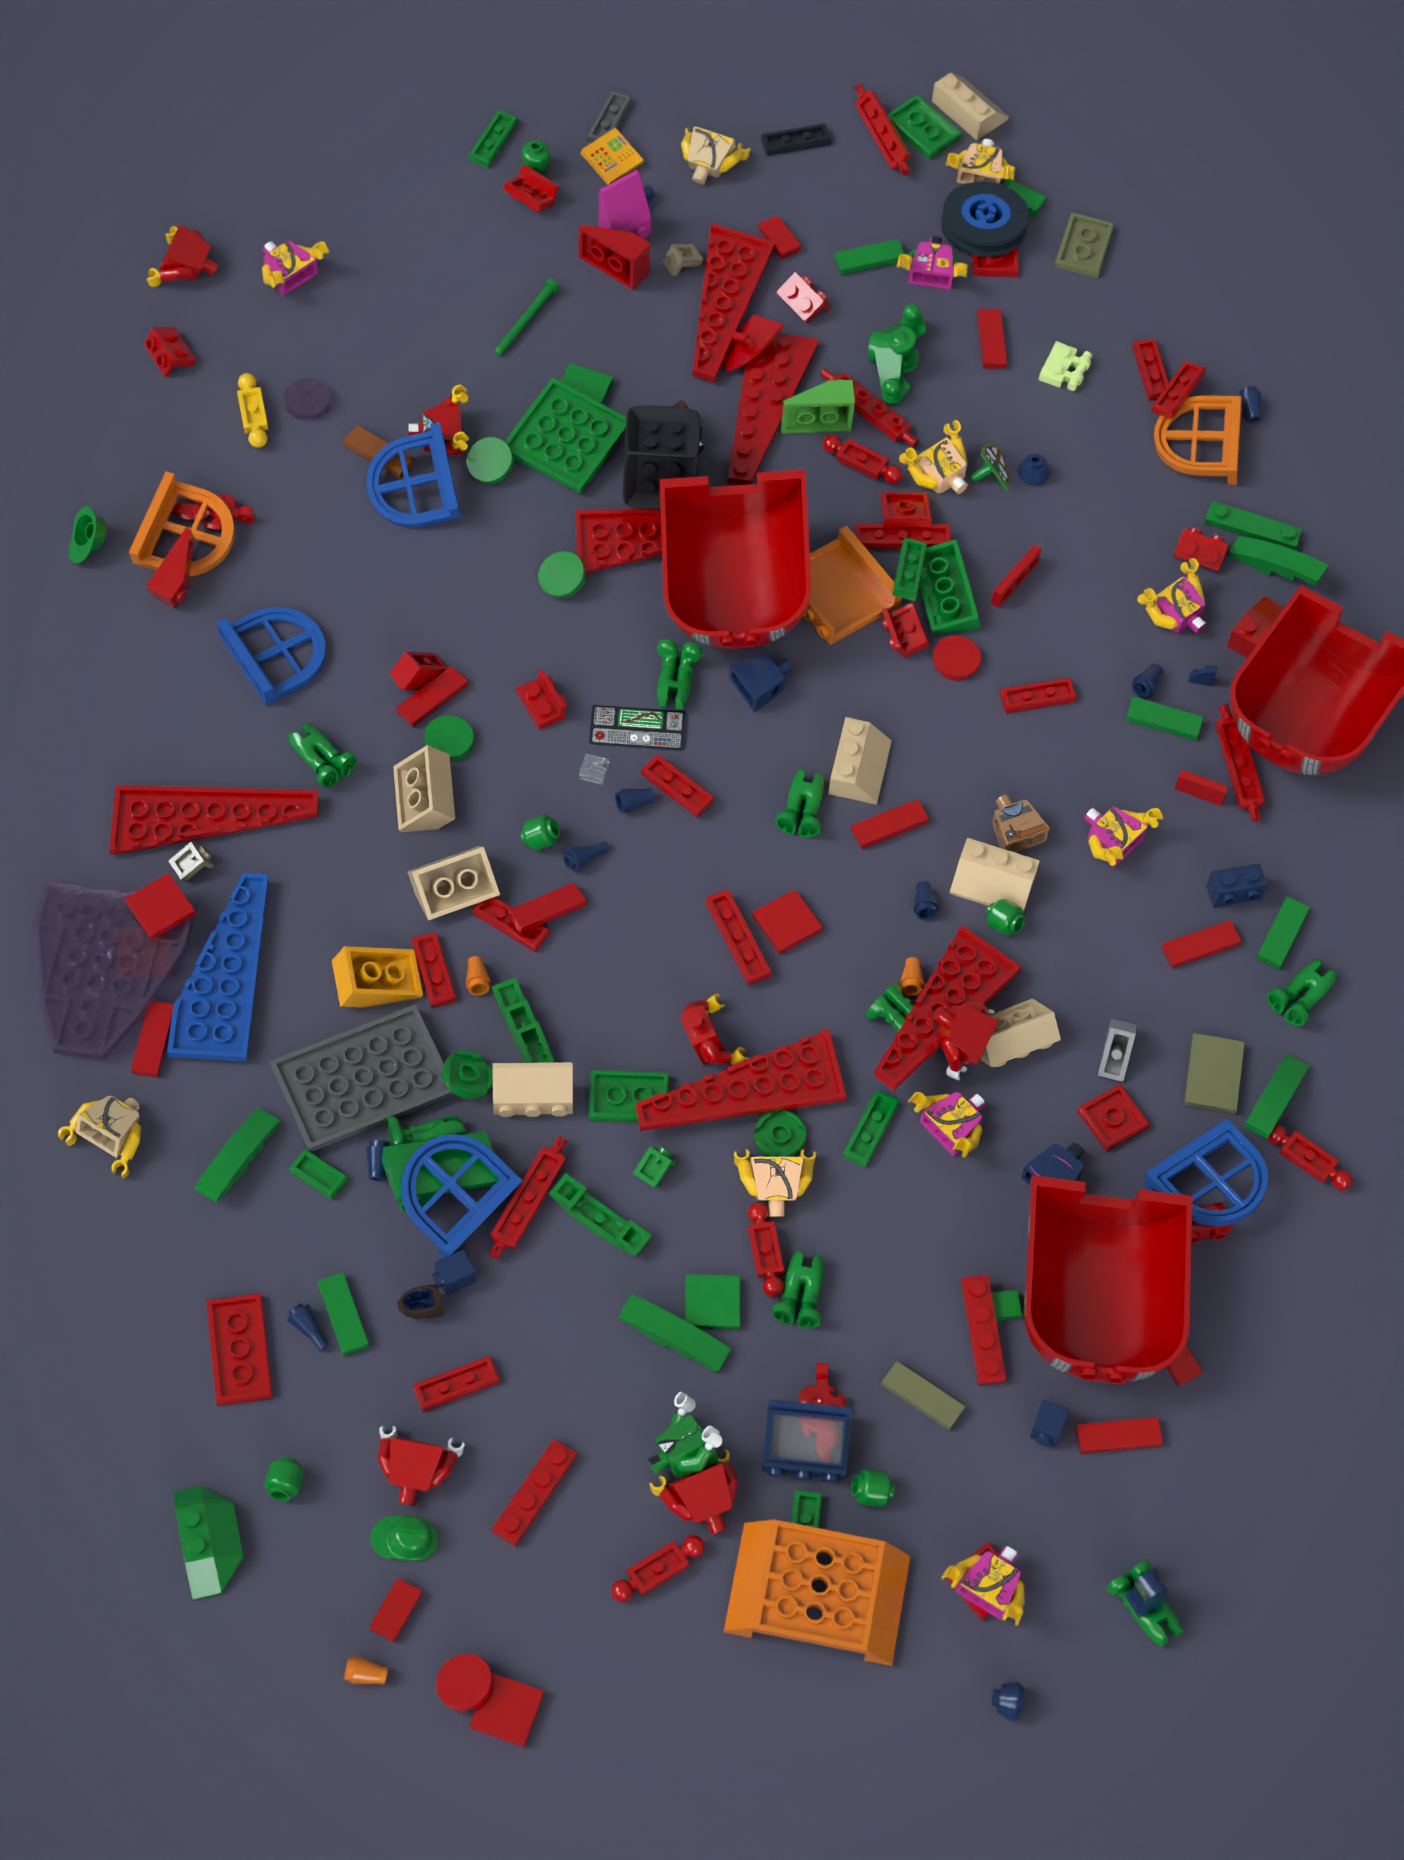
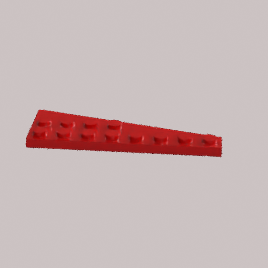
M711 224L692 376L715 382L734 340L733 334L739 329L773 253L775 242L717 224Z
M778 333L762 353L746 364L727 483L737 485L752 484L761 466L763 457L778 431V426L782 420L784 400L795 396V391L802 381L808 365L811 363L815 350L818 348L819 339Z
M576 510L577 556L585 565V573L662 556L661 510Z
M116 785L109 847L110 855L124 854L318 817L319 791Z
M965 926L959 927L958 933L950 942L936 970L930 976L914 1007L908 1013L904 1024L898 1030L891 1046L886 1050L876 1067L874 1076L895 1091L941 1047L942 1043L936 1036L941 1024L933 1019V1014L938 1007L943 1006L950 1010L954 1005H961L964 1002L981 1001L986 1005L1020 973L1022 966Z
M823 1029L821 1033L811 1037L805 1036L800 1038V1041L788 1046L777 1047V1050L763 1056L757 1055L729 1066L726 1070L717 1074H709L704 1076V1079L689 1084L688 1082L674 1091L666 1094L660 1093L635 1104V1111L640 1131L843 1102L846 1099V1093L830 1030Z

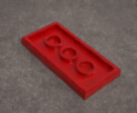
M261 1293L206 1300L217 1406L273 1399Z

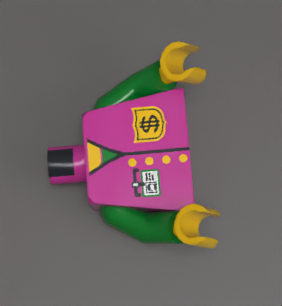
M933 236L929 242H920L918 248L913 249L907 255L900 254L896 267L910 270L908 279L910 284L951 289L953 277L964 276L967 278L968 265L959 262L957 256L952 254V247L943 245L941 237Z

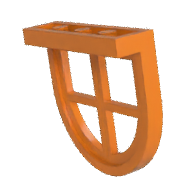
M1193 396L1185 401L1173 419L1160 415L1155 425L1154 443L1162 461L1180 473L1194 476H1227V485H1237L1241 396ZM1199 409H1225L1224 431H1198ZM1194 410L1193 431L1168 430L1170 424L1177 417ZM1167 440H1192L1191 461L1177 456L1168 446ZM1197 440L1223 441L1222 463L1195 462Z
M166 471L129 550L132 563L157 571L164 559L152 554L163 530L181 535L186 528L185 526L168 521L178 497L181 496L202 503L192 528H189L195 538L194 540L216 546L206 557L191 562L190 577L212 570L226 558L234 542L235 526L229 508L224 501L212 492L176 480L174 473ZM207 507L214 510L220 518L222 524L221 537L197 530Z

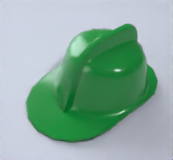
M88 506L82 507L78 511L74 521L68 552L71 562L75 564L82 563L91 551L100 548L107 535L106 520L96 516L93 509Z
M395 1515L379 1520L372 1529L370 1540L374 1551L381 1557L396 1560L422 1561L429 1558L435 1552L438 1545V1533L435 1527L425 1519L416 1516Z

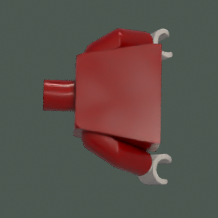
M981 1001L964 1002L961 1005L952 1006L950 1010L940 1006L933 1014V1019L941 1024L936 1036L942 1043L941 1047L949 1063L946 1072L947 1076L958 1081L960 1080V1071L965 1073L967 1070L963 1064L978 1063L999 1022L997 1019L989 1016L994 1014V1010L988 1009Z
M381 1426L379 1429L381 1440L377 1459L383 1475L389 1479V1484L401 1486L398 1502L415 1505L418 1490L430 1491L432 1487H438L448 1477L458 1457L462 1455L465 1443L462 1442L461 1447L454 1448L452 1447L454 1438H450L446 1451L444 1446L397 1437L395 1426H393L392 1433L385 1434L384 1426Z

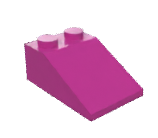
M637 170L599 190L598 227L632 232L643 238L651 233V215L640 174Z

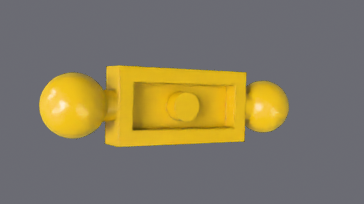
M244 373L238 379V386L241 390H237L244 432L250 433L248 436L249 443L253 447L260 448L267 442V434L264 431L268 430L261 388H255L257 381L252 374Z

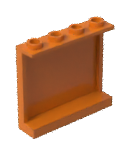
M848 526L839 529L836 540L810 553L811 596L804 618L812 622L816 627L818 635L822 639L825 638L830 645L884 615L882 609L887 607L891 612L901 606L902 598L892 595L894 581Z

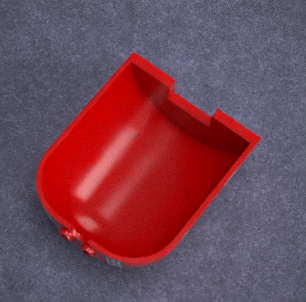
M805 469L757 473V484L710 487L708 476L660 479L663 595L667 611L676 626L687 636L700 643L725 649L758 647L776 641L789 633L804 616L811 596Z
M1302 585L1234 676L1230 689V708L1233 720L1240 734L1261 757L1293 773L1323 775L1341 770L1354 762L1369 745L1404 695V639L1389 631L1384 634L1381 643L1340 622L1344 607ZM1329 660L1343 668L1352 678L1350 679L1329 663ZM1322 672L1343 689L1342 692L1329 685L1320 676V673ZM1339 672L1341 678L1337 681L1333 680L1331 674Z
M1032 1175L1024 1322L1027 1335L1036 1352L1049 1365L1064 1374L1099 1383L1121 1384L1153 1376L1167 1368L1181 1354L1189 1335L1192 1196L1139 1189L1133 1200L1085 1194L1086 1182Z

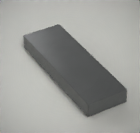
M611 90L587 135L588 143L596 141L614 128L618 129L632 103L631 96Z

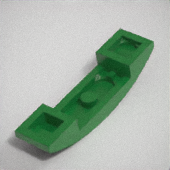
M565 1173L550 1191L549 1195L567 1213L591 1232L614 1247L636 1257L652 1235L632 1220L627 1222L588 1194L585 1186Z

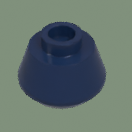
M1030 454L1019 464L1018 474L1026 483L1036 485L1045 482L1049 478L1050 468L1042 455Z
M1020 1682L1001 1684L999 1689H994L991 1705L996 1707V1713L1009 1721L1019 1719L1024 1699V1687Z

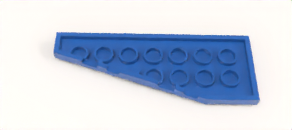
M242 873L230 896V901L225 911L221 913L218 919V925L208 938L195 963L196 967L193 973L187 979L180 998H177L173 1006L167 1050L169 1058L247 1062L268 893V874Z

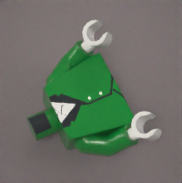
M679 1392L674 1400L675 1405L680 1408L679 1411L674 1413L666 1431L655 1439L660 1453L647 1459L654 1474L669 1467L676 1478L701 1472L704 1468L718 1463L719 1459L714 1447L717 1448L722 1444L719 1430L708 1426L703 1431L691 1415H686L687 1412L694 1410L696 1404L694 1399L690 1398L687 1394Z

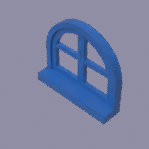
M439 422L430 424L431 431L399 438L387 444L377 453L369 466L366 486L372 505L384 519L395 525L416 528L461 518L444 435ZM430 445L435 472L409 478L404 452ZM399 454L405 479L379 485L380 476L385 465ZM438 481L443 508L417 513L412 487ZM407 488L412 514L402 513L393 509L384 501L381 494Z
M270 607L255 611L232 623H229L226 617L217 621L220 638L266 706L308 685L317 677L324 665L326 646L323 633L313 619L300 611L285 607ZM282 621L292 623L303 629L304 632L282 642L269 622ZM263 624L277 645L253 656L240 637V634ZM311 639L313 644L312 658L301 671L288 650ZM283 653L297 675L273 686L259 664Z
M1228 1118L1145 1173L1144 1187L1147 1190L1181 1195L1169 1181L1195 1164L1211 1183L1192 1195V1221L1209 1226L1231 1225L1249 1217L1261 1205L1268 1184V1172L1263 1157ZM1229 1142L1245 1158V1161L1220 1176L1204 1158ZM1250 1166L1253 1172L1254 1185L1249 1196L1243 1201L1226 1181ZM1217 1188L1234 1207L1226 1210H1208L1200 1208L1193 1203Z
M445 1135L426 1142L410 1157L401 1178V1198L405 1211L411 1221L440 1249L437 1254L443 1259L450 1256L522 1180L482 1142L463 1135ZM451 1149L472 1154L473 1156L452 1178L430 1157L437 1152ZM479 1159L499 1180L476 1203L455 1181ZM423 1164L444 1186L421 1208L415 1187L418 1172ZM448 1189L469 1211L445 1234L425 1212Z

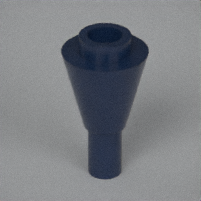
M602 842L594 846L566 848L563 855L564 863L567 868H571V870L576 872L594 859L596 855L609 851V846L607 842Z
M300 1303L288 1312L290 1317L287 1321L306 1337L310 1338L319 1351L324 1350L329 1345L319 1332L309 1304L303 1306Z

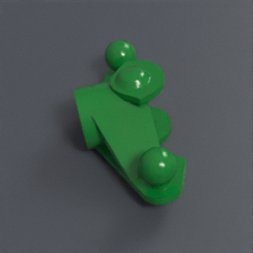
M914 303L904 307V317L899 323L880 331L874 330L869 341V361L877 364L882 397L884 402L889 405L900 403L910 391V385L903 378L904 373L912 371L919 363L920 356L914 346L916 339L925 334L926 329L921 309Z

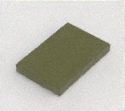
M1071 212L1054 267L1098 278L1115 223Z
M1193 1033L1184 1106L1236 1114L1244 1042Z

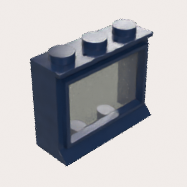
M769 1399L762 1471L768 1472L767 1475L771 1477H784V1474H793L796 1479L812 1480V1476L823 1477V1481L828 1483H839L840 1479L845 1480L847 1475L852 1408Z

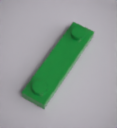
M1211 501L1204 521L1205 524L1278 544L1296 550L1302 528L1215 501Z

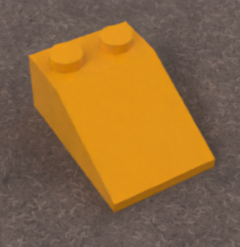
M344 946L332 959L340 1007L365 1008L418 999L423 996L414 949Z

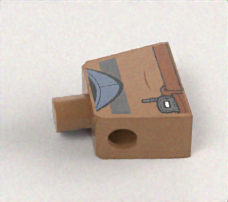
M1008 794L1002 795L996 800L999 809L994 812L992 825L1000 848L1016 853L1046 842L1049 827L1028 800L1013 803Z

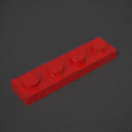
M855 523L854 535L866 549H901L904 537L926 543L927 547L951 541L950 524H931V527H884L883 524Z
M729 889L706 897L705 904L747 986L771 977V970Z
M989 1276L963 1277L960 1281L978 1386L1004 1383L1006 1376Z
M553 1439L493 1526L492 1533L516 1547L577 1458V1453Z

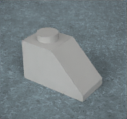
M1111 1019L1098 1076L1121 1082L1124 1081L1136 1035V1024Z

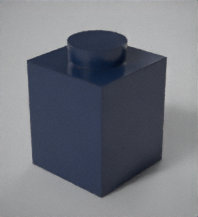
M464 1249L434 1262L435 1273L432 1274L435 1285H438V1289L443 1288L446 1296L476 1282L475 1270Z
M1043 1399L1029 1438L1035 1439V1442L1042 1446L1056 1447L1069 1408Z

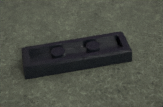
M825 123L761 134V142L766 156L831 145V138Z

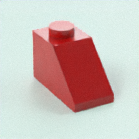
M405 651L389 674L395 679V684L404 691H418L448 667L435 653Z

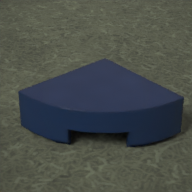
M1207 665L1205 669L1192 670L1189 674L1188 682L1212 686L1217 673V666Z

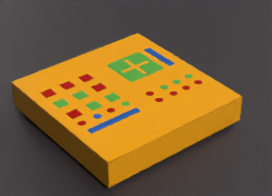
M616 128L583 148L580 153L607 185L641 166L644 161Z

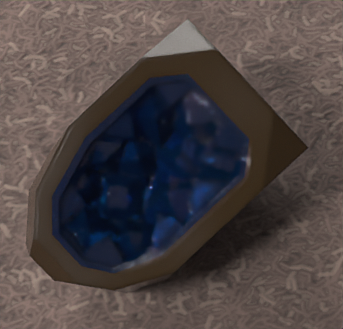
M438 1285L412 1288L405 1292L397 1302L398 1310L406 1317L417 1320L443 1316Z

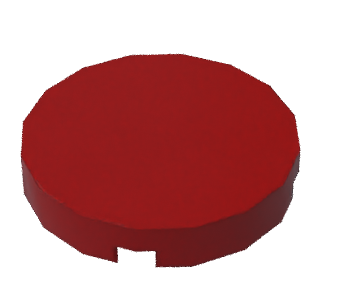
M948 636L936 644L932 656L933 666L936 671L938 669L941 675L947 679L954 681L966 680L979 669L981 662L980 649L973 641L966 637Z
M461 1654L449 1659L441 1667L436 1678V1691L440 1700L449 1709L460 1713L481 1707L489 1699L494 1687V1679L492 1678V1671L489 1665L479 1656L472 1654Z

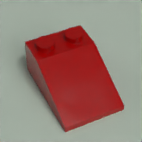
M581 225L579 227L578 257L631 290H634L649 274L651 243L632 232L589 225Z
M1264 596L1244 614L1233 628L1227 647L1248 658L1284 607Z

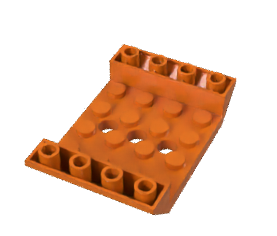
M774 1519L744 1523L723 1633L751 1638L752 1632L862 1653L865 1654L864 1661L892 1666L910 1555L885 1541ZM820 1553H827L831 1556L832 1562L827 1566H823L817 1562L816 1556ZM815 1580H822L827 1584V1590L822 1593L815 1592L811 1584ZM811 1607H817L822 1611L823 1616L819 1620H812L807 1616L806 1611Z

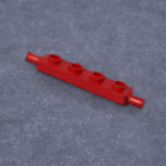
M857 84L854 90L859 99L856 101L855 106L887 163L894 170L899 168L903 176L909 175L908 173H911V169L906 161L911 157V154L876 92L872 90L865 91L862 84Z
M827 368L821 371L820 376L827 381L852 380L855 401L854 410L894 442L905 441L912 448L918 445L919 440L910 434L912 425L846 373L834 375Z
M1222 704L1218 707L1222 718L1216 721L1215 728L1238 808L1248 809L1251 821L1255 822L1256 820L1258 822L1262 819L1258 807L1263 806L1265 800L1248 743L1235 725L1229 705L1225 704L1224 706Z
M562 1136L557 1137L552 1148H541L491 1232V1238L496 1242L489 1252L491 1258L494 1257L495 1260H499L505 1247L515 1250L566 1163V1158L561 1152L568 1142L565 1138L562 1139Z

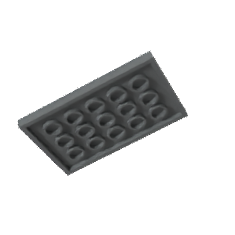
M416 1004L269 1061L304 1143L310 1152L387 1123V1117L394 1116L399 1118L456 1095L448 1089L443 1081L442 1068L444 1063Z

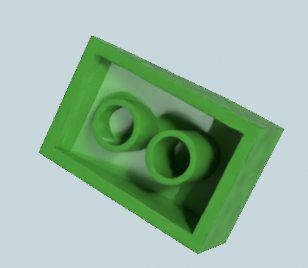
M852 380L827 381L784 400L781 433L851 432L855 404Z

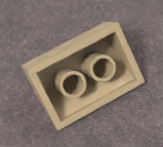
M949 73L934 84L932 102L976 140L1009 120V116L964 77Z
M845 717L828 794L877 805L892 740L870 722Z
M427 745L393 766L399 831L437 830L455 819L449 754Z
M967 838L949 894L986 906L1000 899H1007L1020 906L1024 912L1040 860Z
M477 846L407 871L415 896L427 920L500 895L483 846Z
M1030 999L989 1015L999 1022L980 1059L990 1067H1000L1005 1065L1006 1061L1013 1058H1023L1036 1049L1051 1047L1054 1042L1061 1040L1054 1012L1036 1000Z
M572 1062L493 1063V1115L501 1117H512L514 1115L537 1117L541 1114H552L553 1116L562 1117L567 1114H573Z

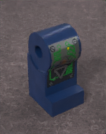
M1150 1570L1141 1575L1134 1582L1133 1590L1125 1595L1138 1618H1141L1163 1605L1168 1589L1160 1583L1156 1571Z

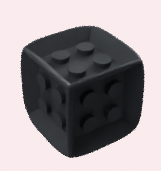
M644 405L629 408L626 417V458L623 475V500L625 505L640 509L661 510L660 479L698 477L697 456L700 447V416L697 411L671 406Z

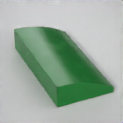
M957 539L927 547L919 586L932 633H959L981 628Z
M486 1131L463 1135L482 1142L492 1150ZM430 1140L383 1147L382 1164L396 1201L402 1200L401 1178L408 1160L416 1150ZM451 1149L437 1152L430 1157L452 1178L473 1155L465 1151ZM477 1159L455 1182L463 1190L492 1186L499 1178L482 1161ZM422 1164L416 1178V1195L421 1197L435 1195L444 1185Z

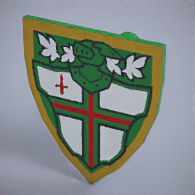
M991 443L983 445L980 455L984 459V464L981 469L971 474L972 480L977 482L994 473L1005 490L1008 491L1010 478L1001 449Z

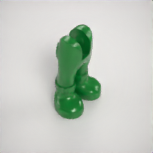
M661 640L658 642L657 653L663 660L657 684L659 707L666 708L669 697L668 692L677 693L675 709L682 710L685 706L691 688L692 665L702 657V648L699 645L686 643L682 646L677 681H674L675 663L679 651L678 645L672 640Z
M308 722L301 725L306 738L303 739L296 731L288 734L287 737L291 746L312 770L318 774L317 781L324 788L335 786L339 781V775L342 778H346L357 765L358 758L353 752L348 751L341 754L319 729ZM316 751L320 752L331 765H328Z
M799 769L792 780L785 811L777 814L775 825L780 831L793 835L796 831L800 807L805 799V808L798 834L803 838H811L819 835L822 827L821 822L817 819V811L824 791L823 774L815 772L812 783L805 782L806 770Z
M1316 959L1305 966L1283 990L1273 988L1267 993L1268 1004L1276 1014L1280 1015L1304 989H1309L1297 1003L1291 1005L1285 1012L1284 1019L1291 1025L1300 1027L1308 1021V1011L1331 989L1338 974L1332 969L1323 977L1318 974L1324 964L1320 959Z
M895 982L885 991L883 996L881 995L877 998L865 1016L871 1021L883 1017L898 1032L906 1020L900 1012L907 1017L914 1004L908 997L905 998L903 996L902 986Z
M459 1116L439 1118L419 1126H408V1129L402 1128L396 1117H387V1128L391 1146L432 1140L445 1135L466 1134Z
M797 1250L787 1270L782 1303H776L772 1307L771 1315L780 1323L792 1325L794 1323L795 1308L798 1304L800 1288L804 1284L797 1326L805 1329L816 1328L820 1326L822 1321L821 1313L815 1309L824 1275L823 1255L815 1254L810 1268L803 1266L804 1251Z
M1145 1559L1133 1567L1127 1574H1122L1110 1582L1106 1589L1109 1594L1119 1596L1124 1600V1606L1130 1611L1146 1635L1154 1643L1162 1647L1168 1643V1639L1158 1624L1159 1621H1162L1172 1636L1177 1637L1183 1633L1182 1625L1170 1604L1164 1600L1163 1605L1138 1618L1125 1598L1126 1593L1132 1590L1131 1584L1135 1586L1134 1582L1141 1575L1152 1570L1151 1562Z

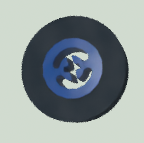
M975 181L955 188L947 196L943 206L941 227L946 239L962 252L979 257H996L1013 251L1015 247L1022 243L1026 234L1029 212L1023 198L1011 188L995 182Z

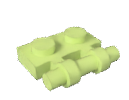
M1056 341L1040 372L1039 380L1059 388L1064 381L1069 383L1067 386L1069 390L1075 391L1084 379V372L1091 365L1092 354L1085 351L1081 357H1077L1076 348ZM1070 366L1076 368L1075 371L1070 372Z

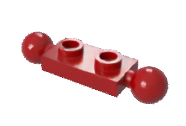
M828 435L823 439L822 446L827 453L838 452L836 454L837 461L876 481L881 474L884 475L885 481L889 484H897L901 481V469L894 465L887 467L888 458L850 439H847L844 445L841 444L839 437L836 435Z
M1275 1125L1267 1140L1274 1145H1283L1279 1154L1322 1184L1329 1177L1331 1178L1332 1185L1337 1190L1344 1191L1351 1187L1353 1177L1350 1172L1335 1169L1339 1160L1296 1130L1289 1137L1282 1125Z
M756 1202L748 1208V1218L755 1224L748 1225L747 1231L757 1278L766 1277L762 1285L763 1292L768 1297L775 1298L780 1296L784 1290L783 1281L777 1277V1275L784 1274V1267L774 1221L765 1222L769 1216V1210L765 1204Z
M690 1535L685 1538L681 1548L677 1546L675 1541H672L627 1569L626 1574L630 1579L615 1581L611 1586L612 1597L618 1602H626L632 1597L633 1590L637 1589L642 1597L687 1569L689 1562L686 1557H699L705 1549L704 1541L697 1535Z

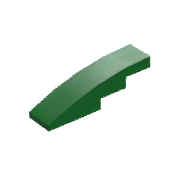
M1238 536L1227 554L1268 576L1275 572L1291 581L1298 577L1315 587L1328 568V564L1304 553L1278 544Z
M516 977L492 986V993L524 1063H555L539 1022H536Z
M1286 1054L1244 1127L1268 1139L1310 1066Z
M257 1108L215 1157L195 1185L194 1190L217 1203L247 1172L248 1164L263 1150L264 1142L279 1128L280 1120Z
M633 1294L629 1296L618 1316L620 1320L659 1346H668L687 1360L693 1358L714 1373L720 1370L731 1349L687 1321Z

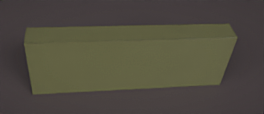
M896 1361L881 1383V1386L949 1431L965 1410L963 1404L898 1361Z

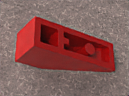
M187 527L146 585L150 595L174 609L178 603H182L186 598L195 538L191 529Z

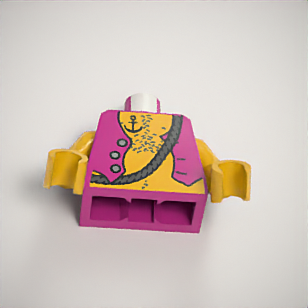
M286 241L280 246L275 245L273 242H268L263 248L265 253L263 257L264 266L262 267L263 282L268 286H272V288L277 287L283 296L318 274L316 259L321 260L323 259V254L330 252L326 243L321 241L316 243L313 248L296 245L291 241Z
M1193 558L1189 560L1191 569H1189L1187 562H1183L1180 566L1181 571L1188 574L1187 578L1182 576L1157 595L1153 589L1148 588L1144 590V594L1138 596V602L1142 605H1147V613L1156 626L1172 630L1175 633H1180L1187 627H1190L1196 634L1201 633L1206 628L1207 623L1201 618L1205 608V598L1199 576L1195 574V571L1199 568V563Z
M1112 807L1104 815L1094 808L1090 809L1085 815L1084 820L1092 825L1088 835V843L1093 857L1107 861L1114 868L1144 840L1148 828L1147 825L1150 824L1152 828L1158 827L1157 819H1163L1160 809L1152 808L1147 813H1137Z
M915 1092L908 1100L909 1103L917 1105L914 1108L916 1113L924 1109L920 1123L953 1157L961 1150L963 1152L962 1157L966 1158L970 1151L978 1147L983 1131L981 1127L983 1117L979 1111L986 1106L985 1101L980 1095L975 1094L966 1100L959 1092L951 1095L940 1094L925 1096L921 1092Z
M1004 1546L998 1557L987 1551L983 1556L974 1555L946 1569L941 1579L945 1577L950 1578L953 1581L951 1587L955 1588L957 1585L956 1593L1001 1621L1002 1619L1006 1620L1007 1617L1014 1618L1016 1621L1015 1625L1018 1626L1023 1615L1025 1600L1024 1584L1019 1579L1021 1572L1013 1567L1018 1557V1553L1015 1550Z

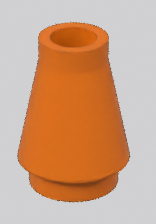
M479 956L470 957L467 960L466 988L472 995H484L489 991L491 980L483 964V959Z
M916 957L906 959L899 983L903 988V994L906 996L914 997L920 995L925 986L921 961Z
M356 1655V1658L348 1657L344 1680L350 1681V1684L384 1685L388 1668Z

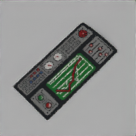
M593 705L589 744L682 751L686 712Z

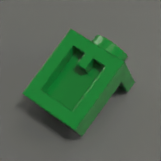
M660 1145L657 1149L650 1146L633 1174L654 1188H657L669 1168L674 1166L677 1161L671 1158L673 1153Z

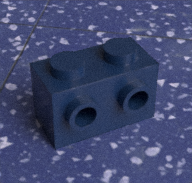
M1259 863L1212 871L1206 887L1213 908L1262 900L1267 882Z

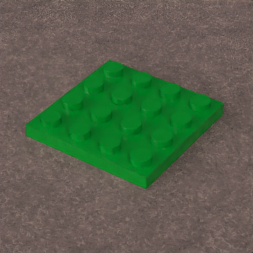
M552 377L505 440V443L512 450L514 459L581 494L626 432V416Z

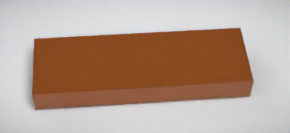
M358 425L343 439L344 446L371 462L377 453L389 444ZM404 453L407 469L409 470L414 465V458ZM398 454L385 465L384 470L399 479L404 474L400 455Z

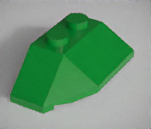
M202 1486L173 1492L182 1550L193 1601L221 1595L244 1558L234 1504Z

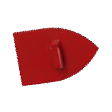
M753 315L739 332H734V340L724 360L725 371L730 372L738 369L756 358L777 336L784 325Z

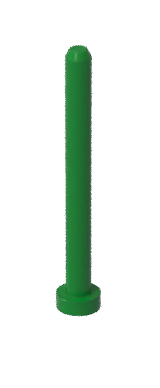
M549 278L544 282V289L495 348L496 355H503L551 294L555 295L559 291L560 287L556 281Z

